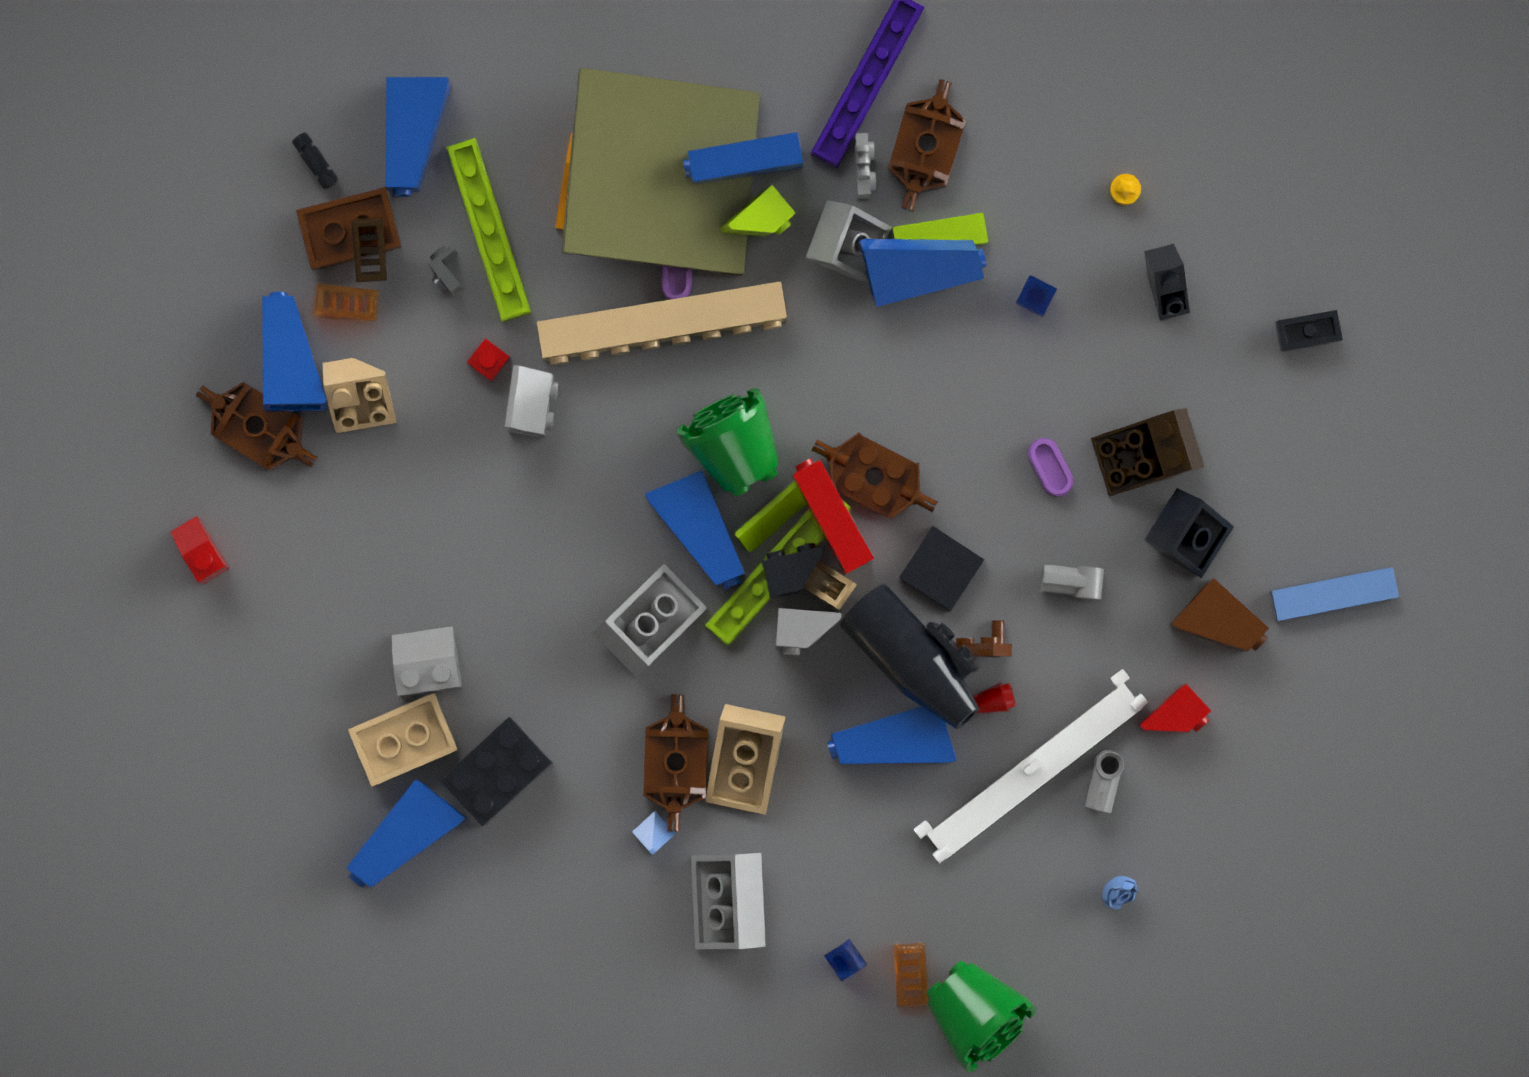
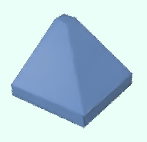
M656 811L632 831L652 855L676 834L673 830L667 831V823Z

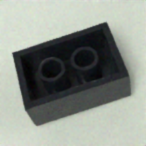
M508 717L440 781L483 827L550 767L553 762L514 719Z

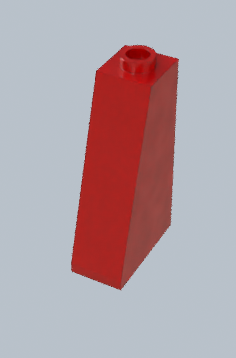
M810 458L795 466L797 472L792 475V478L842 574L846 575L874 559L821 460L814 463Z

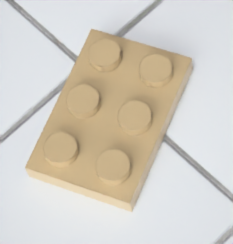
M435 693L348 729L371 787L458 751Z

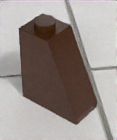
M1214 578L1205 584L1169 624L1174 630L1242 652H1247L1251 648L1256 651L1267 640L1268 637L1264 633L1269 629Z

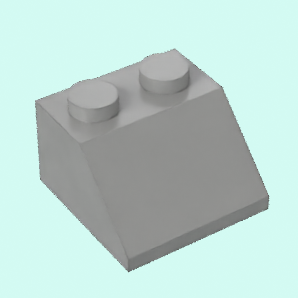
M827 200L806 258L826 269L869 284L859 240L887 239L891 226L853 205Z
M513 365L505 428L509 433L545 438L546 430L552 431L554 413L549 412L551 400L556 401L559 382H553L554 376L552 373Z
M779 608L775 648L782 649L781 654L800 656L801 650L809 649L840 622L841 613Z
M453 626L392 635L393 669L397 696L403 697L462 688Z

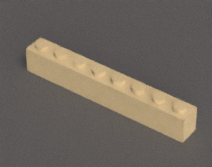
M780 281L538 321L537 327L544 362L550 361V365H560L568 363V358L580 356L581 360H591L599 358L600 352L611 351V355H621L629 353V348L641 346L642 350L659 348L661 342L672 341V345L690 343L691 337L702 336L703 340L720 338L721 332L733 331V335L750 333L751 327L763 326L764 330L777 329L782 327V322H787V314Z

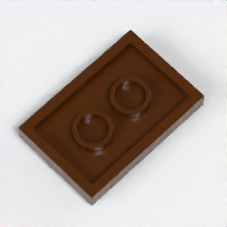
M386 187L296 210L312 271L354 260L351 222L354 218L383 217L385 251L388 252L402 248ZM377 227L359 228L360 234L377 233ZM378 240L360 241V247L378 246ZM379 253L361 254V258L376 255Z

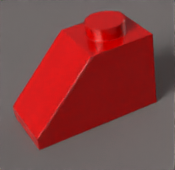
M198 516L171 531L181 556L198 583L204 585L230 569Z
M1185 683L1146 717L1138 727L1141 731L1189 732L1193 729L1195 732H1198L1208 723L1209 719L1206 716L1211 710Z

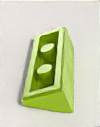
M793 481L735 532V537L748 552L755 550L806 505L795 482Z

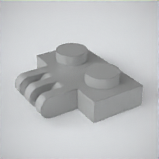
M868 133L855 134L857 200L870 199V191L876 190L875 172H870L869 167L870 160H875L874 141L868 142Z

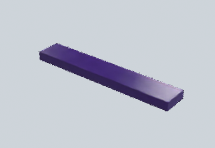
M893 0L810 155L838 169L855 134H857L919 20L924 6L912 0Z

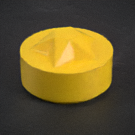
M1131 174L1118 175L1110 185V196L1119 205L1128 206L1133 204L1141 193L1139 180Z

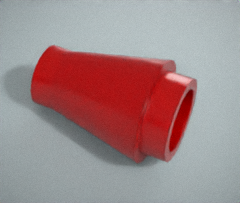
M1000 682L973 695L980 708L976 714L1009 712V708L1016 707L1010 683L1002 684Z

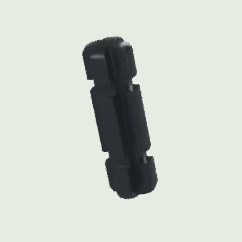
M306 132L299 134L294 138L292 144L298 152L302 151L301 157L314 176H319L317 180L324 189L332 187L338 181V177L332 169L328 170L329 164L316 145H311L313 141Z

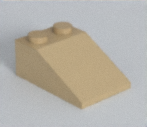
M725 704L719 720L705 802L766 815L781 746L785 716Z

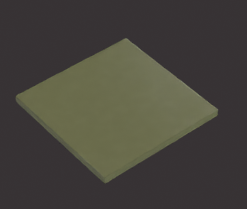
M580 68L578 70L562 253L738 276L744 275L747 235L723 233L720 227L750 201L752 176L694 185L692 177L686 178L683 160L689 159L688 151L756 139L760 93Z

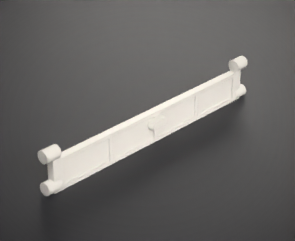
M1123 669L1110 678L1117 687L1115 690L937 827L932 829L931 825L925 820L913 829L920 839L928 835L938 848L932 855L939 864L1148 704V701L1142 694L1135 698L1124 683L1130 678Z

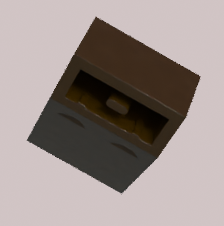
M1187 408L1172 410L1091 438L1109 497L1205 467Z

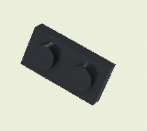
M1337 310L1275 322L1281 352L1343 340Z

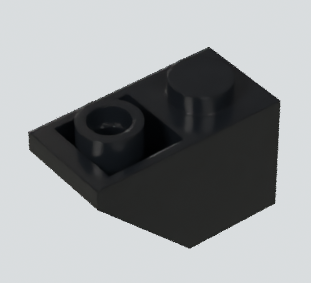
M1171 244L1144 251L1147 275L1160 321L1190 313L1184 264L1175 245Z
M815 543L798 546L797 553L785 555V551L780 550L766 554L767 560H763L761 563L770 599L800 592L824 553L823 547L816 548Z

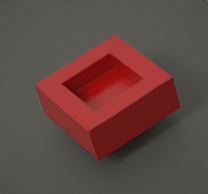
M485 338L469 358L467 364L492 382L509 361L510 356Z

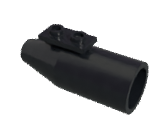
M882 584L866 594L845 615L840 627L903 695L955 729L964 726L979 711L980 708L964 681L971 672H976L979 669L973 662L976 657L966 646L963 645L960 648L953 640L955 634L947 625L929 622L925 627L886 584Z

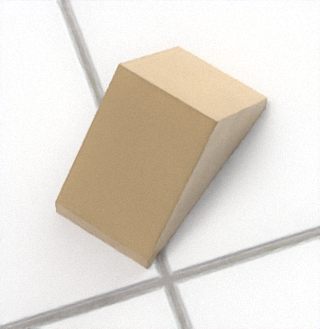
M819 561L803 588L839 612L857 584Z

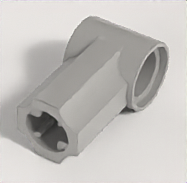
M1044 565L1041 591L1073 595L1074 598L1100 601L1104 569L1084 566L1069 568L1057 565Z
M1103 750L1096 755L1085 807L1111 813L1120 775L1124 770L1123 759L1118 753L1112 750ZM1107 756H1113L1117 760L1116 769L1110 773H1105L1101 769V762Z

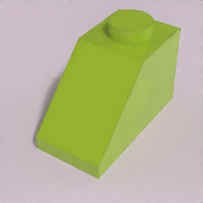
M770 185L753 197L721 226L720 230L723 233L765 237L776 233L778 236L791 225L789 219L796 212L774 186Z

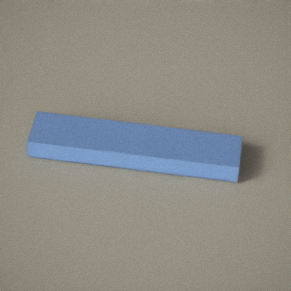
M1393 567L1270 591L1276 622L1399 597Z

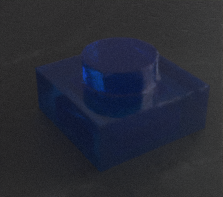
M1029 275L1015 304L1043 317L1057 288Z
M850 939L824 955L841 981L867 965Z

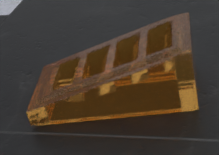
M317 283L314 287L312 317L376 321L379 290ZM324 294H330L328 309L323 308ZM337 295H342L341 310H336ZM350 296H355L354 312L348 311ZM362 296L368 297L366 313H361Z
M925 943L893 944L897 1007L928 1005V996L926 995ZM918 953L919 959L901 960L900 954ZM919 965V971L901 972V966ZM920 977V983L902 984V978ZM921 990V996L903 997V991Z

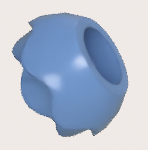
M1117 876L1111 879L1103 887L1102 900L1107 908L1119 910L1124 903L1132 902L1135 899L1136 892H1139L1136 881L1127 876Z

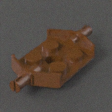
M939 79L937 91L933 98L907 103L887 169L906 188V195L901 208L906 210L909 199H911L908 210L914 212L917 197L921 192L946 188L966 122L947 103L952 83L947 81L944 92H942L945 82L943 79ZM921 137H933L936 142L935 148L929 152L923 151L918 144Z
M245 382L240 383L222 395L219 393L215 394L204 385L200 387L199 390L209 395V397L199 391L196 397L207 402L213 408L211 435L269 471L292 458L298 459L312 468L314 463L306 459L305 456L315 462L318 456L305 450L301 445L303 419L291 411L265 412L263 394ZM253 417H260L264 422V428L258 434H252L247 429V423Z
M859 432L837 448H833L818 439L814 444L816 446H813L811 451L827 458V461L830 462V478L838 493L889 519L894 518L909 506H915L916 504L931 513L934 511L935 507L933 506H936L938 501L922 494V491H920L918 462L915 463L862 436ZM872 468L879 469L883 474V481L876 486L870 485L865 478L866 472Z
M671 694V712H669V716L646 727L643 796L666 809V812H668L667 831H672L673 819H675L674 831H680V813H682V810L706 798L708 729L685 716V713H683L684 694H679L678 707L676 706L677 694ZM673 753L682 755L685 760L684 767L679 771H672L667 766V758Z

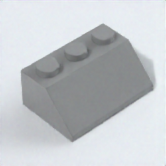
M761 853L691 856L695 949L766 947Z

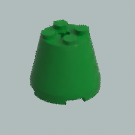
M757 388L749 389L747 396L741 397L740 395L735 396L731 394L704 407L693 414L694 418L689 426L686 427L683 424L676 430L683 446L725 492L732 491L734 496L744 494L750 490L751 484L760 479L762 482H765L778 474L776 467L779 465L767 407L760 390Z
M962 960L949 971L951 976L943 983H935L927 991L926 995L930 998L928 1007L954 1056L966 1072L970 1073L978 1068L976 1064L981 1060L983 1062L986 1060L991 1062L1008 1048L1024 1031L1022 1027L1026 1017L1028 1016L1031 1019L1035 1015L1036 1007L1027 997L974 963L966 964Z

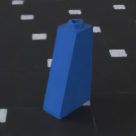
M386 77V189L388 192H393L395 197H411L412 192L420 191L450 92L451 83L448 77Z
M798 132L688 151L689 159L683 160L686 178L692 177L694 185L803 168Z
M859 240L871 295L876 307L984 279L982 268L987 267L985 255L982 249L977 250L973 240Z
M279 291L271 292L269 296H262L264 411H327L325 393L294 296H288V293Z
M702 470L645 493L648 503L716 587L723 585L724 589L741 583L739 577L745 575Z
M917 707L831 734L832 741L827 742L832 760L838 758L840 764L951 763L957 761L945 722L923 707Z
M415 779L346 867L351 872L349 878L362 888L366 884L369 887H374L463 823L467 817L422 781Z

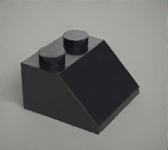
M1177 488L1150 529L1145 541L1162 555L1202 579L1234 526L1202 499Z

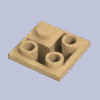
M355 358L322 363L323 384L336 433L397 423L385 371Z

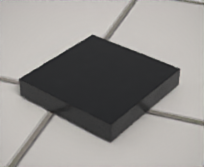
M932 526L899 579L951 612L985 559Z

